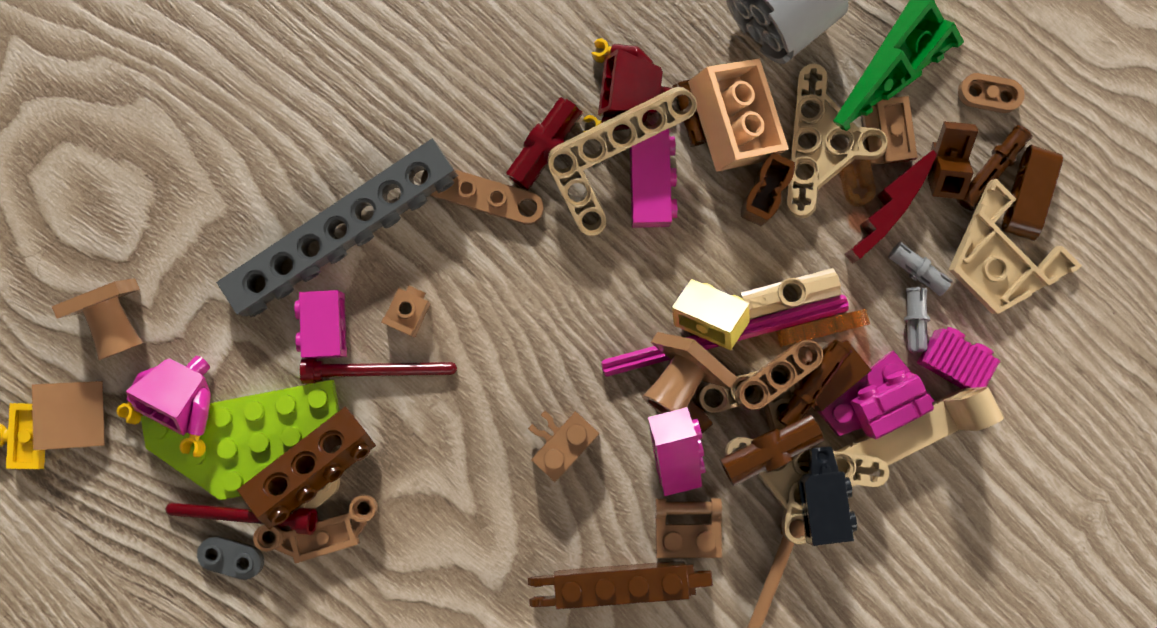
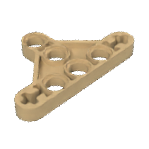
M819 64L805 66L800 71L798 78L791 161L795 162V171L788 185L787 195L788 208L791 214L797 218H807L815 212L818 190L853 160L878 159L884 155L887 149V136L880 129L857 127L851 122L850 129L845 131L833 122L840 108L827 95V72ZM812 73H817L818 79H822V81L816 82V95L810 94L809 81L805 80L809 79ZM807 103H815L819 106L820 111L817 116L806 118L801 113L803 106ZM811 133L816 136L817 142L814 147L804 149L799 145V138L803 134ZM841 134L848 137L849 145L844 150L832 148L830 143L834 136ZM876 136L882 141L881 148L876 152L867 151L863 147V142L867 137ZM802 164H809L814 169L813 176L808 180H801L796 176V169ZM794 185L804 188L813 186V190L806 188L805 193L806 200L811 202V204L805 205L802 211L798 210V206L793 204V202L799 201L800 188L794 189Z
M739 437L730 440L725 449V456L731 454L733 448H739L740 443H744V447L750 445L753 439ZM809 450L793 456L792 461L770 472L763 471L758 474L784 508L782 532L789 541L795 544L806 543L805 535L800 538L793 537L789 532V526L796 519L803 520L801 505L795 502L793 494L795 489L799 487L798 481L803 474H809V471L804 472L798 466L799 456L805 452L809 453ZM833 451L835 459L842 457L847 461L848 470L845 477L850 478L852 487L855 485L879 487L888 480L889 467L882 459ZM855 459H859L857 464L859 467L870 468L872 462H874L875 468L880 469V475L874 476L873 481H870L869 475L856 473L857 479L853 480L856 472Z

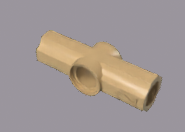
M834 268L797 278H788L782 282L740 292L739 294L745 302L749 303L750 319L839 296L841 295V284L838 274H836ZM785 286H791L796 290L797 299L795 302H789L784 298L783 289Z

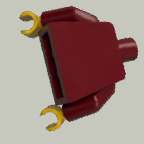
M602 38L597 39L594 42L595 47L605 49L601 53L591 52L596 62H604L598 115L603 117L602 120H597L593 115H587L583 118V122L592 121L597 126L672 89L661 86L663 75L661 67L654 65L653 61L638 46L623 44L608 46L606 40ZM648 110L645 112L642 122L644 123L648 116L657 113V111ZM621 124L616 126L613 131L628 130L630 128L627 125Z

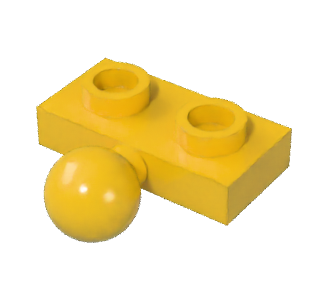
M10 403L8 429L0 423V447L7 442L6 469H44L45 450H33L32 404Z

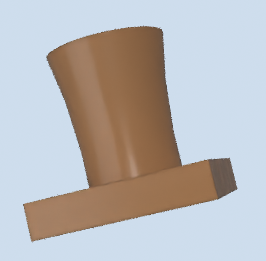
M135 278L114 281L51 306L57 319L81 313L84 314L95 343L98 361L143 343L132 327L118 299L140 290Z
M657 332L651 343L671 359V362L642 398L652 408L663 414L688 407L701 381L731 388L737 377L694 339Z

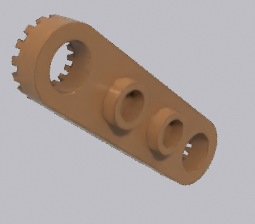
M455 170L458 177L453 179L454 184L441 193L435 191L429 195L433 198L524 225L537 223L544 212L543 202L535 193L459 170ZM424 171L421 176V185L428 178L427 171ZM527 200L533 201L537 205L536 213L530 217H525L519 212V206Z

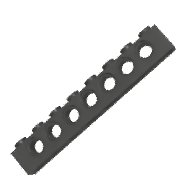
M432 138L216 283L237 315L255 317L267 309L266 304L274 298L279 300L294 291L292 286L301 280L307 282L319 275L321 272L320 268L327 263L334 264L347 256L346 251L354 245L362 246L374 237L373 233L381 227L389 228L401 219L399 215L408 209L413 211L423 206L428 201L426 197L435 191L441 193L454 184L453 179L458 177V174ZM419 171H427L428 178L426 182L422 185H415V174ZM399 188L401 191L399 200L395 203H388L387 195L389 191ZM366 206H373L374 214L372 218L362 221L361 211ZM345 223L347 227L345 236L336 239L334 235L335 228L339 224ZM318 241L320 250L317 255L310 257L308 247L312 242ZM291 259L293 268L290 273L284 275L281 269L282 264L285 260ZM263 276L266 285L263 291L258 293L255 289V283L259 277Z

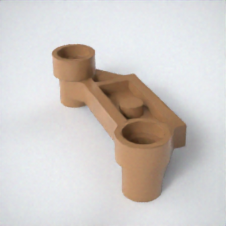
M361 495L351 501L349 513L317 522L313 535L297 534L295 530L289 531L278 525L271 529L262 525L255 531L253 541L259 550L266 552L277 550L293 557L296 564L360 544L359 535L369 520L376 515L378 504L373 497ZM363 502L369 504V513L362 510ZM270 531L275 535L274 541L269 538Z

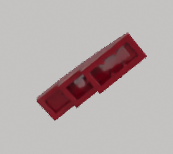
M934 150L922 157L876 195L884 206L860 224L868 235L845 253L852 264L860 260L882 240L906 212L924 184L937 156Z

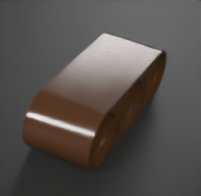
M1029 145L1026 148L1011 190V194L1016 200L1005 211L1001 225L1002 231L1032 241L1039 237L1045 224L1061 170L1062 154L1034 145Z

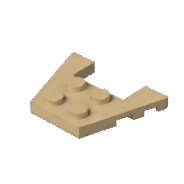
M998 179L988 182L948 269L992 314H999L1030 297L1035 291L1055 283L1060 277L1073 273L1082 266L1063 246H1055L1045 259L1036 266L1000 230L995 222L1016 198Z

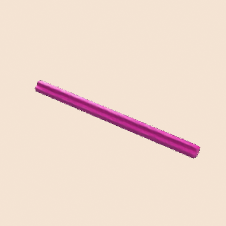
M839 295L751 319L738 341L846 312L849 310L848 301L845 295ZM697 335L685 337L694 339L705 350L719 347V345ZM652 346L604 359L601 362L604 375L609 377L671 359L657 347Z

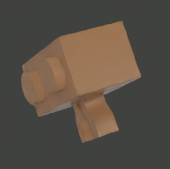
M546 410L541 414L548 421V427L554 432L553 436L545 430H538L534 424L528 428L533 434L546 439V444L531 461L554 482L561 477L600 434L576 411L559 428L554 424L552 416Z

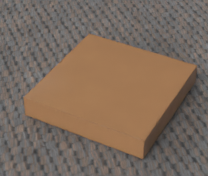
M103 381L32 384L33 450L105 446Z

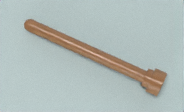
M799 519L792 521L789 526V532L793 537L800 538L805 535L804 523ZM782 531L783 538L747 628H762L795 544L789 541Z

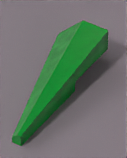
M909 0L833 120L841 129L848 131L851 122L861 115L868 116L873 112L872 107L882 99L889 100L920 77L922 69L932 62H940L944 59L946 51L952 47L958 48L964 43L955 23L944 20L934 0Z

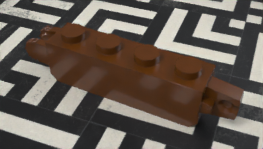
M684 561L554 571V575L528 578V585L530 586L554 585L555 595L534 596L529 599L531 607L556 606L557 610L690 599L689 596L696 595V588L713 586L712 572L710 570L694 571V564H685Z

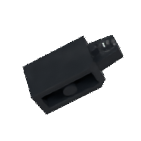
M832 447L810 448L809 474H803L798 481L806 543L818 546L854 541L853 532L857 531V520L855 513L850 511L848 498L852 497L850 478L845 477V472L838 470Z

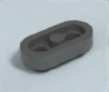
M220 536L204 540L197 550V559L203 568L241 580H247L258 575L264 566V556L257 547ZM211 548L215 549L218 553L216 560L209 557V550ZM242 557L249 561L247 569L240 566V559Z

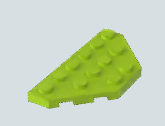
M334 380L210 403L204 435L199 437L206 445V451L201 457H193L194 443L191 445L189 454L181 452L179 448L180 443L185 438H189V433L183 436L147 416H141L145 448L217 499L224 500L240 497L241 495L237 489L340 410Z

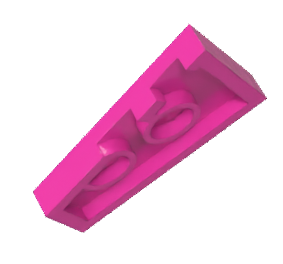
M890 351L870 367L871 372L823 411H817L837 436L862 428L859 418L856 416L850 403L851 400L859 397L858 391L870 385L879 387L887 383L886 378L897 371L904 370L905 372L912 373L894 351ZM926 391V394H928L931 402H934V399Z

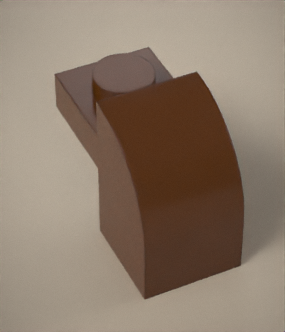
M943 122L938 141L933 142L931 151L934 150L937 153L928 173L929 186L933 197L965 199L974 174L969 157L978 134L976 124Z

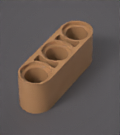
M804 340L792 345L737 387L735 399L738 405L746 410H757L766 406L822 363L823 350L821 346L812 340ZM801 347L808 348L812 353V361L809 365L802 364L798 359V352ZM775 366L781 367L786 373L785 382L781 385L776 384L771 378V372ZM748 386L756 387L760 393L759 401L756 404L752 405L745 400L744 392Z

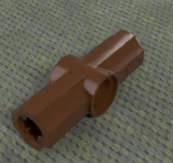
M808 415L780 430L776 428L758 436L751 441L750 445L724 456V458L720 459V462L732 486H735L763 471L770 472L793 460V456L807 451L825 440L818 423L812 415Z

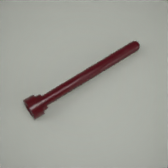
M302 358L300 362V380L302 384H315L317 380H322L323 377L453 375L457 371V366L453 362L323 364L322 361H317L316 358Z
M169 503L165 508L166 513L170 516L263 524L250 509ZM301 507L290 513L289 517L278 526H289L297 534L313 535L317 527V511L314 508Z

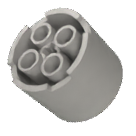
M726 0L735 22L744 35L749 32L751 37L762 45L760 52L779 64L787 63L847 13L849 6L848 0Z

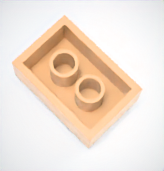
M760 58L709 66L688 81L691 92L697 101V112L716 172L765 162L772 153L779 155L789 149Z

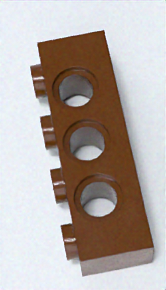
M345 406L242 485L237 491L256 518L268 529H271L275 525L283 523L290 513L301 504L311 501L317 492L329 482L339 479L352 464L367 457L370 450L376 444ZM341 445L339 450L331 453L336 446ZM314 466V468L312 469V471H310L309 473L305 474L306 470H307L309 467ZM287 486L286 490L278 495L279 491Z

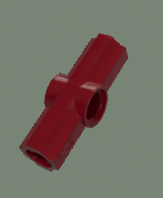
M560 97L541 124L538 123L531 130L523 144V150L507 170L506 176L520 187L529 190L548 164V156L551 149L565 142V138L583 115V112L568 99Z

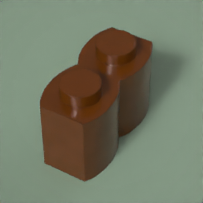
M772 153L765 160L755 176L753 189L743 201L741 207L742 218L763 226L777 212L781 203V192L789 185L793 178L795 162L776 153Z

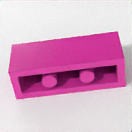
M669 128L630 147L632 228L670 227L672 218H677V199H671V187H676L677 174L676 168H670V156H675L676 142L675 136L669 135Z
M687 407L648 417L656 470L664 496L702 487L701 474L706 473L702 458L704 451L700 440L702 439V432L698 419L691 420Z

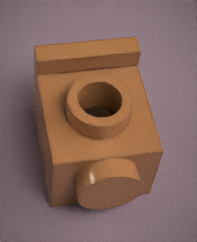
M409 285L406 291L398 288L381 323L415 338L431 304L424 299L426 293ZM405 303H409L412 306L411 312L407 315L401 313V307Z

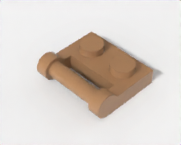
M711 498L710 502H666V499H656V558H722L721 498ZM666 515H710V524H666Z

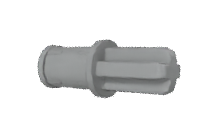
M920 287L907 288V316L904 317V321L907 322L908 350L911 352H924L927 350V322L930 321V317L927 316V288H921V290Z

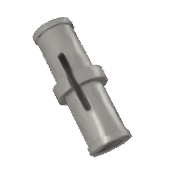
M899 242L888 256L890 260L905 269L910 274L909 277L914 281L919 280L938 296L943 295L951 286L953 280L931 265V260L927 257H920L902 242Z

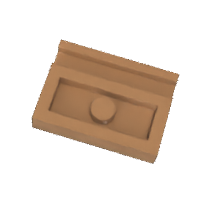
M909 96L890 98L889 100L882 99L872 107V113L868 116L862 115L863 127L880 129L887 136L886 152L878 159L868 160L869 166L914 161L918 158ZM869 136L865 139L866 148L869 152H876L882 146V141L876 136Z

